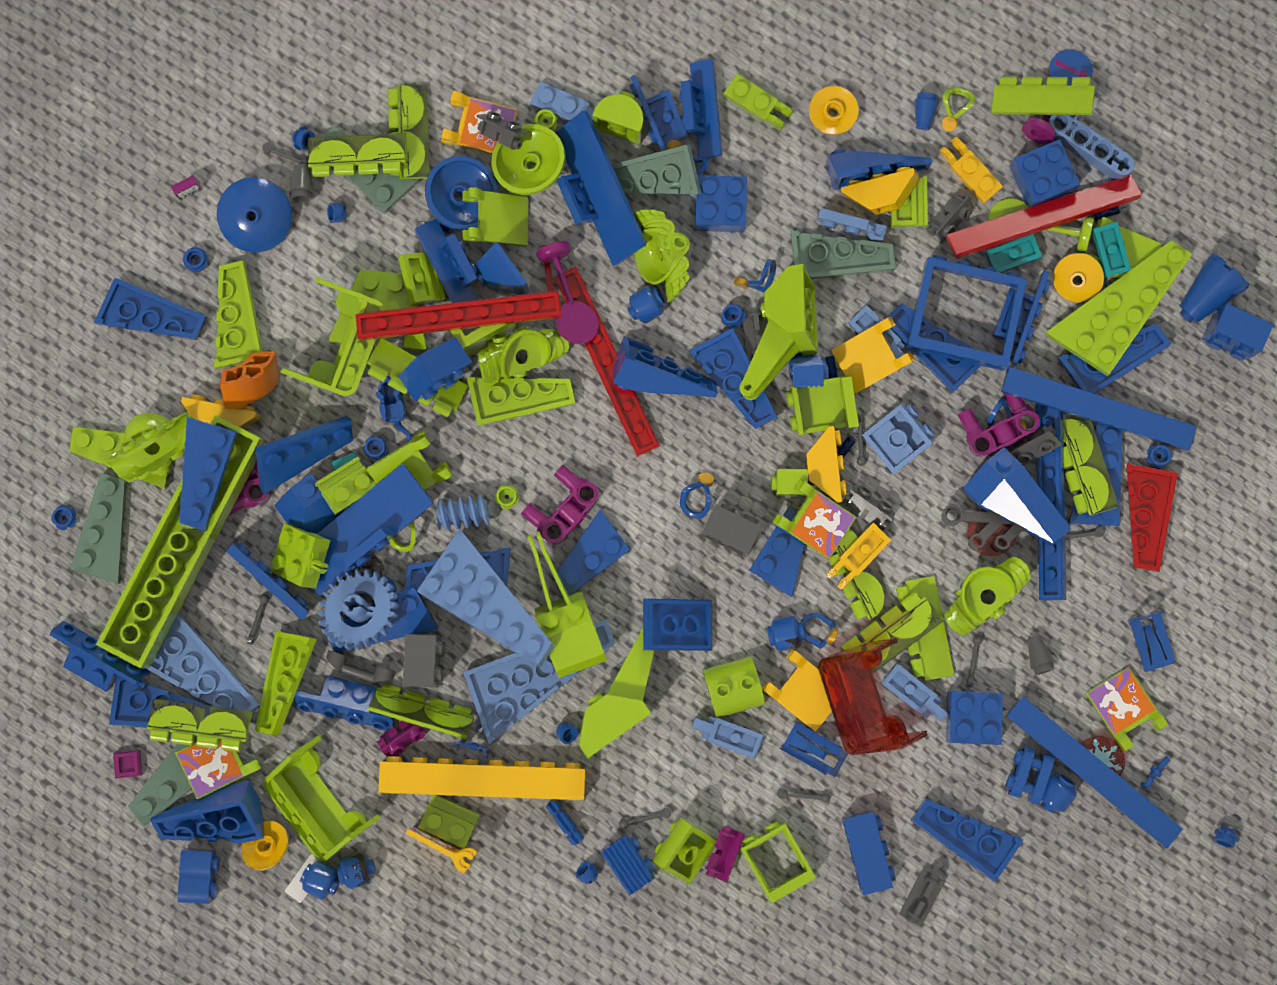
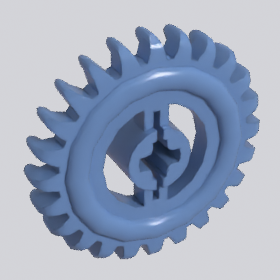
M355 569V577L346 571V581L337 576L339 586L329 583L328 585L333 592H322L328 601L318 602L320 606L325 608L324 611H317L320 617L325 618L318 621V624L322 627H327L322 629V633L328 636L330 642H335L339 648L345 646L347 650H351L354 646L357 650H360L363 644L369 648L371 647L372 640L377 643L380 642V634L384 636L388 634L386 627L392 628L394 626L390 620L397 617V614L393 612V610L399 607V604L393 602L397 599V594L393 592L394 586L388 583V579L384 576L381 577L376 571L372 576L371 571L365 569L363 576L359 569ZM357 594L371 595L374 599L375 607H371L368 602ZM345 613L357 623H363L370 617L372 619L360 627H351L344 622L342 615Z

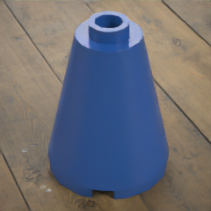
M1212 253L1207 258L1179 305L1182 309L1179 314L1189 323L1193 320L1197 323L1245 292L1249 287V283L1234 268L1231 269L1225 264L1226 261L1215 253Z

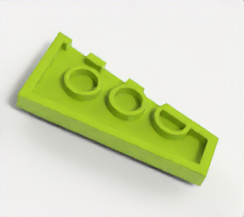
M243 260L219 266L217 295L219 309L216 315L218 329L217 337H215V347L217 348L216 359H214L215 369L242 364L250 353L263 352L247 266Z
M467 377L478 427L576 405L570 379L499 378L496 381L485 382L482 378Z
M275 631L255 731L274 736L280 735L317 639Z

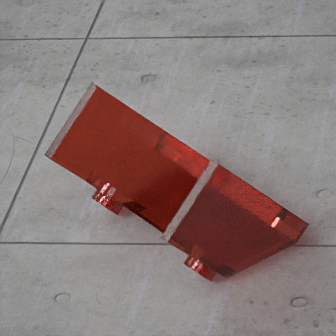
M897 637L868 642L829 655L819 661L818 670L843 747L849 754L860 755L904 749L928 736L927 730L907 733L901 718L896 715L886 716L871 668L881 664V650L898 643Z

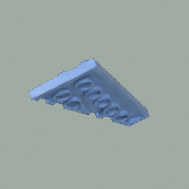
M459 529L417 592L541 668L555 646L466 535Z
M178 612L150 668L146 669L183 688L191 695L202 699L213 707L253 712L260 706V703Z
M607 619L594 624L604 652L615 644ZM514 653L465 671L463 674L487 741L490 744L580 671L558 678L550 655L541 668Z

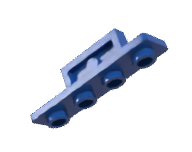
M706 59L690 64L691 80L681 82L679 96L683 104L684 115H682V124L685 131L696 135L698 158L705 157L710 159L719 157L723 153L714 60Z
M636 75L631 76L633 83L629 84V87L635 98H640L644 122L649 120L652 127L651 130H648L653 144L658 143L661 151L667 150L666 146L670 140L680 141L687 138L688 134L683 127L670 91L667 90L646 99Z
M437 219L416 227L415 233L450 301L456 303L478 300L471 286L478 279L476 268L472 262L468 261L463 243L459 239L457 240L455 234L446 237Z
M1044 270L1040 275L1033 296L1024 293L1013 342L1016 345L1008 367L1014 368L1017 363L1022 364L1026 354V350L1023 349L1026 340L1030 341L1034 331V327L1031 326L1033 318H1038L1043 304L1039 302L1041 295L1047 293L1051 280L1047 279L1048 271ZM1013 288L1008 290L992 335L1002 340H1005L1015 289Z
M62 621L50 632V636L70 647L63 667L105 692L111 688L116 674L137 685L149 672L148 669L139 668L97 646L98 640L95 637L89 636L70 623Z
M327 675L320 696L296 691L294 697V707L303 712H315L323 714L328 718H340L352 724H365L377 730H389L394 726V718L368 710V706L376 691L375 686Z

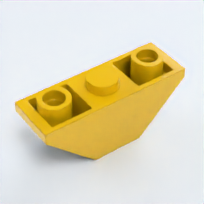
M902 167L893 174L886 175L881 173L872 176L871 180L863 182L862 180L851 181L847 183L848 186L841 187V192L853 202L873 214L879 215L898 210L902 207L918 182L919 174L914 168Z
M191 394L190 398L182 397L181 399L182 404L193 419L210 424L216 415L246 429L260 420V415L254 412L255 408L251 406H246L243 409H225L223 400L215 399V403L205 401V397Z
M832 425L826 429L806 454L809 480L836 502H842V496L847 495L846 481L840 480V471L844 470L843 455L838 456L837 446L842 445L840 430L835 431V425Z

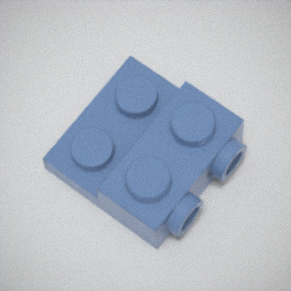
M905 402L896 407L862 435L892 474H895L936 442L933 439L935 433L928 424L922 425L917 419L919 412L912 404L907 406Z

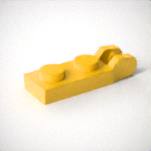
M955 137L951 140V143L962 157L957 161L955 156L946 147L939 150L940 154L951 166L950 169L979 201L985 204L1003 186L971 150L968 151L966 145Z
M874 523L870 524L837 559L838 562L826 573V576L829 579L834 577L844 565L850 572L837 585L842 590L871 563L891 539Z

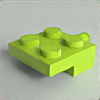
M284 523L270 572L300 587L316 589L320 574L327 572L325 568H328V564L324 563L330 540L316 533L307 532L294 525Z

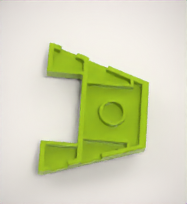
M360 270L351 288L352 291L380 301L385 311L417 307V304L410 305L402 273ZM340 313L329 337L330 343H342L351 319L350 316ZM424 333L405 335L403 348L406 350L427 351Z

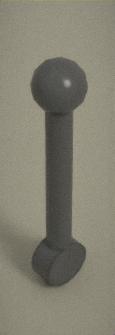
M270 143L262 145V149L266 154L274 153L299 164L308 165V159L306 158L300 159L272 148Z
M857 414L859 423V457L856 462L859 466H864L866 464L862 436L864 416L863 414Z
M1098 527L1093 531L1066 534L1065 540L1094 535L1102 537L1105 534V530L1102 527Z
M262 594L259 598L260 605L246 642L249 645H252L264 606L269 601L267 594Z
M979 635L973 637L974 648L966 687L970 688L973 686L978 649L982 643V637Z
M783 788L777 791V796L781 799L796 797L821 800L824 803H828L831 799L828 793L817 795L787 792Z
M664 808L658 813L630 820L621 819L619 826L625 829L631 824L660 817L666 819L671 816V811L668 808Z

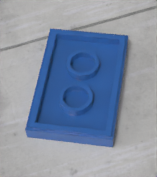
M643 599V650L712 651V600Z

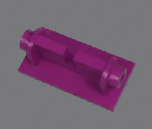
M400 721L398 724L403 731L399 733L393 727L379 736L380 740L377 741V744L381 748L380 751L386 756H399L410 744L423 739L431 729Z
M723 826L722 830L718 831L719 835L714 845L717 851L716 853L712 852L709 862L705 867L707 870L705 875L727 883L745 834L728 826Z

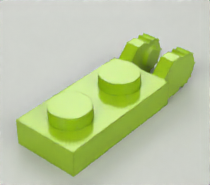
M736 74L723 94L725 98L761 121H766L780 130H783L785 124L781 119L771 115L773 109L787 117H791L794 113L784 103L778 102L777 98L739 74Z

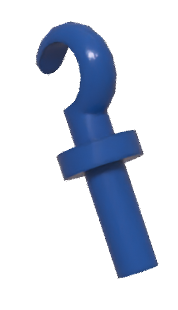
M1167 756L1156 768L1153 766L1150 768L1152 772L1148 775L1149 778L1145 783L1141 782L1142 788L1150 787L1156 776L1159 778L1162 776L1160 772L1171 761Z

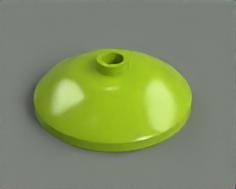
M525 124L521 128L530 132V134L522 135V147L512 150L498 141L493 150L491 163L497 181L506 190L519 195H533L548 189L560 177L565 165V150L560 138L551 129L538 124ZM531 164H536L535 168L529 169V166Z

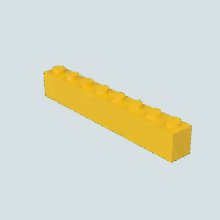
M387 756L386 761H380L378 793L565 800L585 799L586 768H580L581 763H565V767H555V762H540V766H529L530 761H514L513 766L504 765V760H489V765L478 764L479 759H463V764L453 763V758H438V763L427 762L428 758L412 757V762H402V757Z

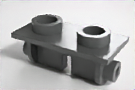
M488 111L487 114H478L476 116L482 120L477 127L480 134L494 141H498L499 134H501L499 143L512 150L520 149L523 144L521 140L522 135L530 134V132L521 128V124L502 119V115L499 113Z
M960 192L957 195L954 194L943 206V210L948 215L945 216L938 212L928 223L927 232L932 236L937 234L939 242L943 244L947 234L955 232L958 225L971 215L974 207L970 196L967 195L965 197Z
M752 308L750 311L745 312L746 318L743 322L746 354L750 361H752L768 324V319L763 317L760 308Z
M1045 425L1031 434L1033 440L1029 441L1027 437H1024L1011 444L1007 450L1025 466L1062 446V443L1055 436L1056 431L1053 426L1047 427Z
M854 484L850 490L853 495L848 493L843 500L847 503L846 506L858 515H861L867 509L869 512L864 519L885 530L890 523L886 519L892 521L896 514L892 511V506L883 500L880 502L872 497V492L866 487H858Z
M922 869L899 915L922 927L945 881Z

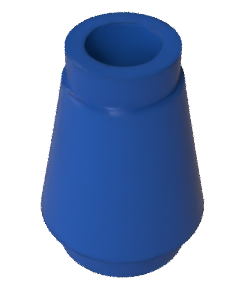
M917 93V98L914 99L916 129H931L939 103L936 94Z

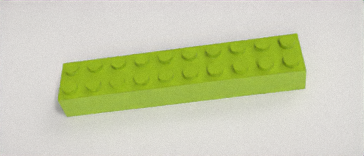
M216 415L210 424L237 432L238 434L207 531L179 523L182 492L181 479L96 643L97 646L139 668H150L257 461L255 448L263 446L267 442V440Z

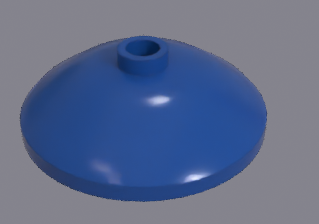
M453 156L439 162L429 173L425 184V199L432 215L440 223L451 229L463 231L468 230L469 227L478 228V202H464L463 191H468V188H479L483 191L499 193L497 182L491 171L480 161L467 156ZM454 194H459L462 198L461 201H457L454 198Z
M249 177L234 182L223 192L217 206V221L223 236L236 248L253 253L264 252L279 245L287 236L292 224V208L284 191L275 183L263 178ZM250 211H253L256 214V219L254 221H251L248 218V213Z

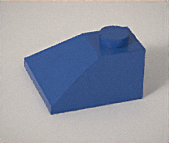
M498 242L475 264L478 271L476 276L482 286L487 284L491 290L526 295L529 293L527 282Z
M311 473L292 486L274 506L287 524L317 534L341 515L342 512L334 514L321 495L320 489L315 486V483L319 480Z

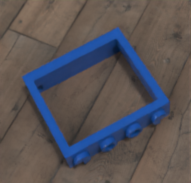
M933 255L932 258L928 257L924 263L906 349L1001 371L1006 370L1009 366L1027 279L1021 278L1020 274L1014 272H1006V274L997 273L996 269L992 267L982 266L981 269L971 267L972 264L966 261L953 263L947 261L946 257ZM933 269L1016 288L1001 355L919 337Z

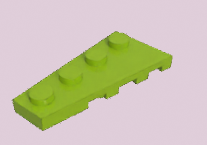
M73 427L69 451L112 468L106 459L112 457L118 450H121L120 446L124 442V433ZM154 442L146 447L145 450L149 453H156L159 451L160 446ZM170 470L162 476L150 474L143 481L167 490Z

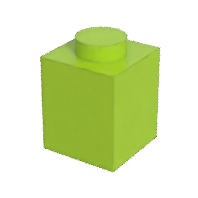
M777 469L776 475H771V490H776V496L806 497L794 487L799 480L808 483V469Z

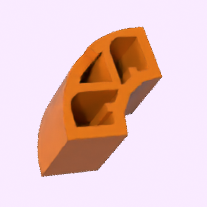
M275 351L250 353L242 364L233 368L222 369L220 388L225 409H243L248 404L263 398L275 389L280 379Z

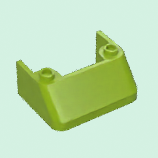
M316 277L315 282L339 291L336 298L337 309L341 313L350 316L351 319L334 364L325 360L316 361L311 366L308 375L287 367H283L281 373L336 394L349 396L358 388L376 340H358L355 314L385 311V308L376 299Z
M318 735L282 761L264 779L263 785L267 794L317 860L325 862L365 832L381 817L377 814L366 822V818L361 812L350 810L346 813L316 773L321 768V758L312 748L322 740L320 735Z

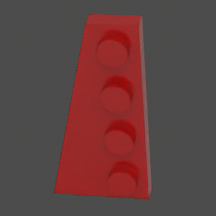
M1126 464L1133 568L1159 573L1178 473Z

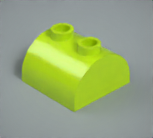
M622 91L620 94L610 95L602 99L595 107L592 115L596 130L640 145L643 138V114L640 106L634 100L635 96Z
M751 656L702 670L715 717L721 718L765 705L761 684Z
M680 817L678 821L671 824L669 828L670 834L666 840L656 847L655 856L652 861L666 872L690 885L714 850L716 840L694 824Z

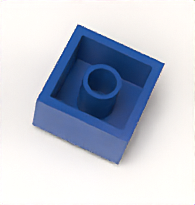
M1060 139L1014 158L1009 165L1023 199L1029 208L1070 194L1080 185Z
M697 175L702 194H696L695 231L745 232L747 177Z
M1227 303L1213 312L1202 340L1208 342L1207 345L1215 350L1224 349L1231 352V357L1244 361L1262 352L1274 324Z
M455 337L417 356L399 375V378L414 402L421 398H424L426 401L438 394L437 390L442 387L447 390L458 383L457 380L467 374L465 369L472 361Z
M947 691L946 742L1002 745L1003 693Z

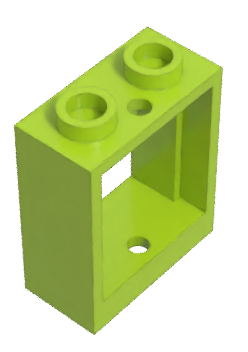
M778 821L764 828L766 832L757 837L756 834H752L742 841L744 845L740 847L771 904L816 878L784 822L779 824ZM782 832L803 870L770 889L749 850Z

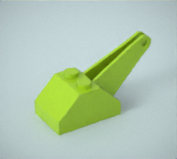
M803 264L788 266L764 292L761 312L763 317L768 319V324L739 387L740 392L747 400L756 399L797 352L803 356L818 354L816 287Z
M538 531L536 535L540 547L564 598L553 602L550 601L536 546L531 534L527 535L547 604L534 608L540 629L555 646L549 655L558 678L607 661L582 591L570 596L568 595Z
M643 628L608 693L605 696L599 693L587 701L589 707L585 709L579 747L587 758L652 714L644 703L643 697L654 650H643Z

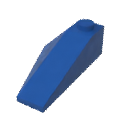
M839 149L831 152V155L827 157L826 164L832 189L836 190L848 186L847 183L854 180H862L863 182L871 180V177L876 174L885 173L889 175L896 173L895 171L902 167L914 168L916 172L930 168L932 160L927 157L854 150L846 152L845 149Z
M623 336L613 368V383L619 388L648 393L705 397L717 396V385L712 379L691 368H684L682 370L671 357L667 356L665 359H662L652 354L654 348Z
M1002 448L987 460L963 488V491L981 508L987 511L990 509L1003 516L1002 519L1009 523L1010 521L1024 527L1026 532L1051 545H1054L1071 530V527L1024 466L1005 448Z
M250 780L226 785L199 799L195 798L155 815L150 819L159 837L165 840L191 841L193 838H208V842H217L218 839H231L232 843H245L264 838L261 802Z

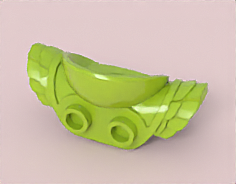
M654 209L638 210L633 214L643 229L641 232L646 241V246L634 253L637 269L643 279L650 284L656 285L665 281L667 302H671L680 295L681 290L685 288L690 278L687 273L689 261L686 257L690 248V241L684 234L675 232L673 222L666 219L664 212Z
M520 327L515 329V332L510 335L499 334L493 336V340L488 343V346L478 352V362L482 379L485 382L496 381L502 377L510 378L512 375L513 378H520L528 374L527 371L533 368H540L546 365V363L565 356L569 350V342L556 329L532 330L529 327ZM521 349L526 350L528 354L527 360L518 363L516 361V353Z
M187 412L171 420L155 413H142L134 416L124 430V442L120 446L121 450H118L112 457L106 459L107 463L120 478L129 483L134 480H143L150 474H158L159 476L166 474L171 469L170 464L172 461L184 454L187 417H193ZM154 442L159 444L160 449L156 453H149L145 450L146 447Z
M1012 557L995 567H981L970 572L964 579L962 587L956 592L958 597L944 613L946 623L954 632L961 636H966L988 621L989 618L993 617L996 620L1006 611L1004 606L1020 593L1031 579L1027 564L1017 557ZM986 589L993 591L995 594L994 602L989 605L981 601V593Z

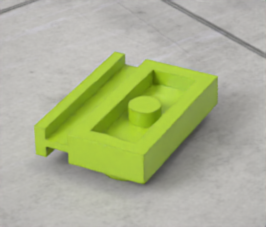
M927 176L919 177L918 182L900 209L890 211L891 228L928 226Z
M426 253L402 254L398 257L410 305L432 303L434 301L441 302L446 299L442 283Z
M359 457L354 458L315 483V486L320 489L321 495L335 515L358 501L377 485L365 466L360 463Z
M432 795L418 828L465 849L480 814L439 795Z

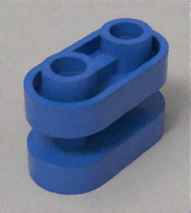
M1024 746L1022 750L1017 749L1013 764L1016 767L1014 773L1009 774L1005 788L1009 789L1008 795L1019 798L1022 792L1028 793V802L1039 805L1052 771L1054 756L1043 753L1040 759L1034 758L1035 750ZM1031 767L1036 769L1032 784L1026 782Z

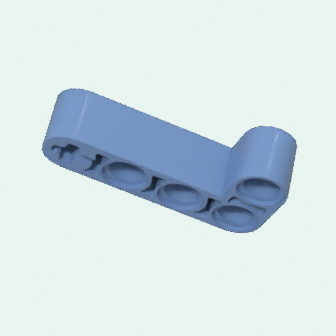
M1052 115L1048 123L1055 129V141L1060 139L1065 148L1110 179H1123L1133 171V158L1077 120L1079 115ZM1060 121L1063 124L1064 129H1057L1054 126L1053 122ZM1074 135L1082 136L1084 144L1077 143ZM1095 149H1101L1105 154V158L1098 157L1095 154ZM1113 157L1114 159L1108 164L1107 161ZM1119 164L1123 165L1122 171L1117 169Z

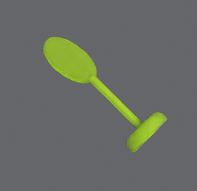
M1004 199L992 207L988 221L1029 207L1018 199ZM1085 218L1081 231L1059 226L1046 230L1079 237L1077 250L1086 253L1094 219Z

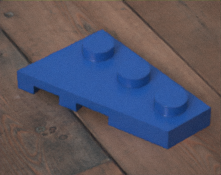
M788 507L783 517L792 521L797 511ZM776 526L749 571L792 597L805 543Z
M599 510L557 571L568 594H573L629 552L630 549L602 511Z

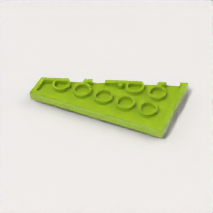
M1171 240L1048 330L1045 336L1106 376H1109L1190 259L1192 253Z

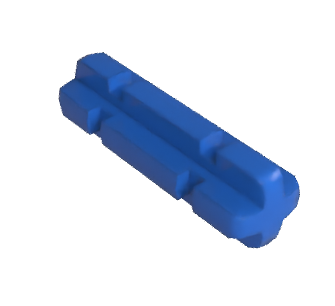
M553 799L546 805L547 810L555 816L553 817L563 833L569 836L568 840L571 844L577 845L584 839V836L579 829L576 830L575 823L565 809L562 810V805L558 799Z

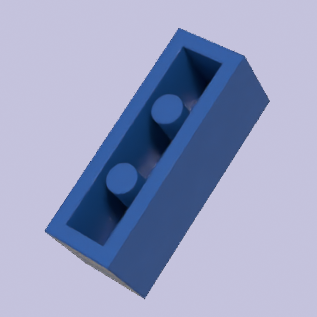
M867 811L843 817L842 822L861 894L867 895L893 888L892 881H895L896 878L892 865H887L885 856L889 855L886 840L881 841L879 831L883 830L879 815L875 816L873 811Z

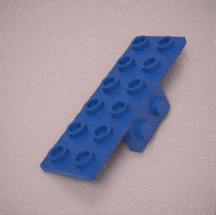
M584 110L555 132L564 146L565 159L572 173L561 176L557 179V184L575 224L594 223L612 265L615 266L645 247L646 241L589 112Z
M402 464L317 533L330 540L324 563L328 564V568H325L327 572L320 574L316 589L312 588L317 596H322V592H327L330 589L329 583L337 584V576L343 579L346 576V571L350 573L357 566L360 568L368 563L373 553L385 549L390 544V539L434 504L406 465Z

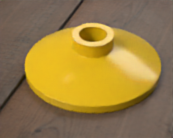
M839 86L822 88L813 96L809 105V116L812 124L819 131L828 135H839L850 130L855 124L859 113L858 103L853 94ZM831 109L836 110L837 116H830L828 111Z
M1073 253L1059 261L1053 273V283L1057 292L1064 299L1071 302H1085L1100 292L1104 283V272L1100 263L1091 255ZM1080 276L1083 281L1077 284L1073 281V278Z
M275 821L263 822V839L242 843V859L247 866L254 870L261 871L272 868L280 862L287 851L289 843L287 831L281 824Z

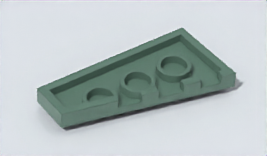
M333 126L322 137L349 135ZM380 165V174L359 175L358 166H356V175H347L384 215L420 182V179H400V176H392L390 173L384 174L383 165Z
M690 144L612 164L624 193L702 194Z
M790 231L794 265L803 264L811 279L895 271L896 269L893 244Z
M100 473L70 567L71 570L120 584L121 547L124 533L123 516L125 513L127 481Z
M176 744L128 805L143 826L151 822V817L164 812L192 790L175 752L190 745Z

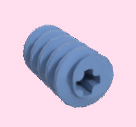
M478 494L477 502L473 501L471 495L468 496L467 503H464L462 498L458 497L456 505L453 504L451 498H448L446 506L443 505L441 499H438L436 513L439 531L442 524L447 531L450 530L452 523L456 529H460L462 522L466 528H470L472 520L477 527H480L482 519L487 526L490 525L488 502L484 501L481 494Z

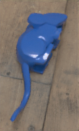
M387 375L384 382L380 381L378 392H376V396L381 403L379 406L380 413L384 421L394 423L395 427L406 435L408 443L412 439L411 434L401 424V421L407 417V409L402 397L403 393L387 385L390 379Z

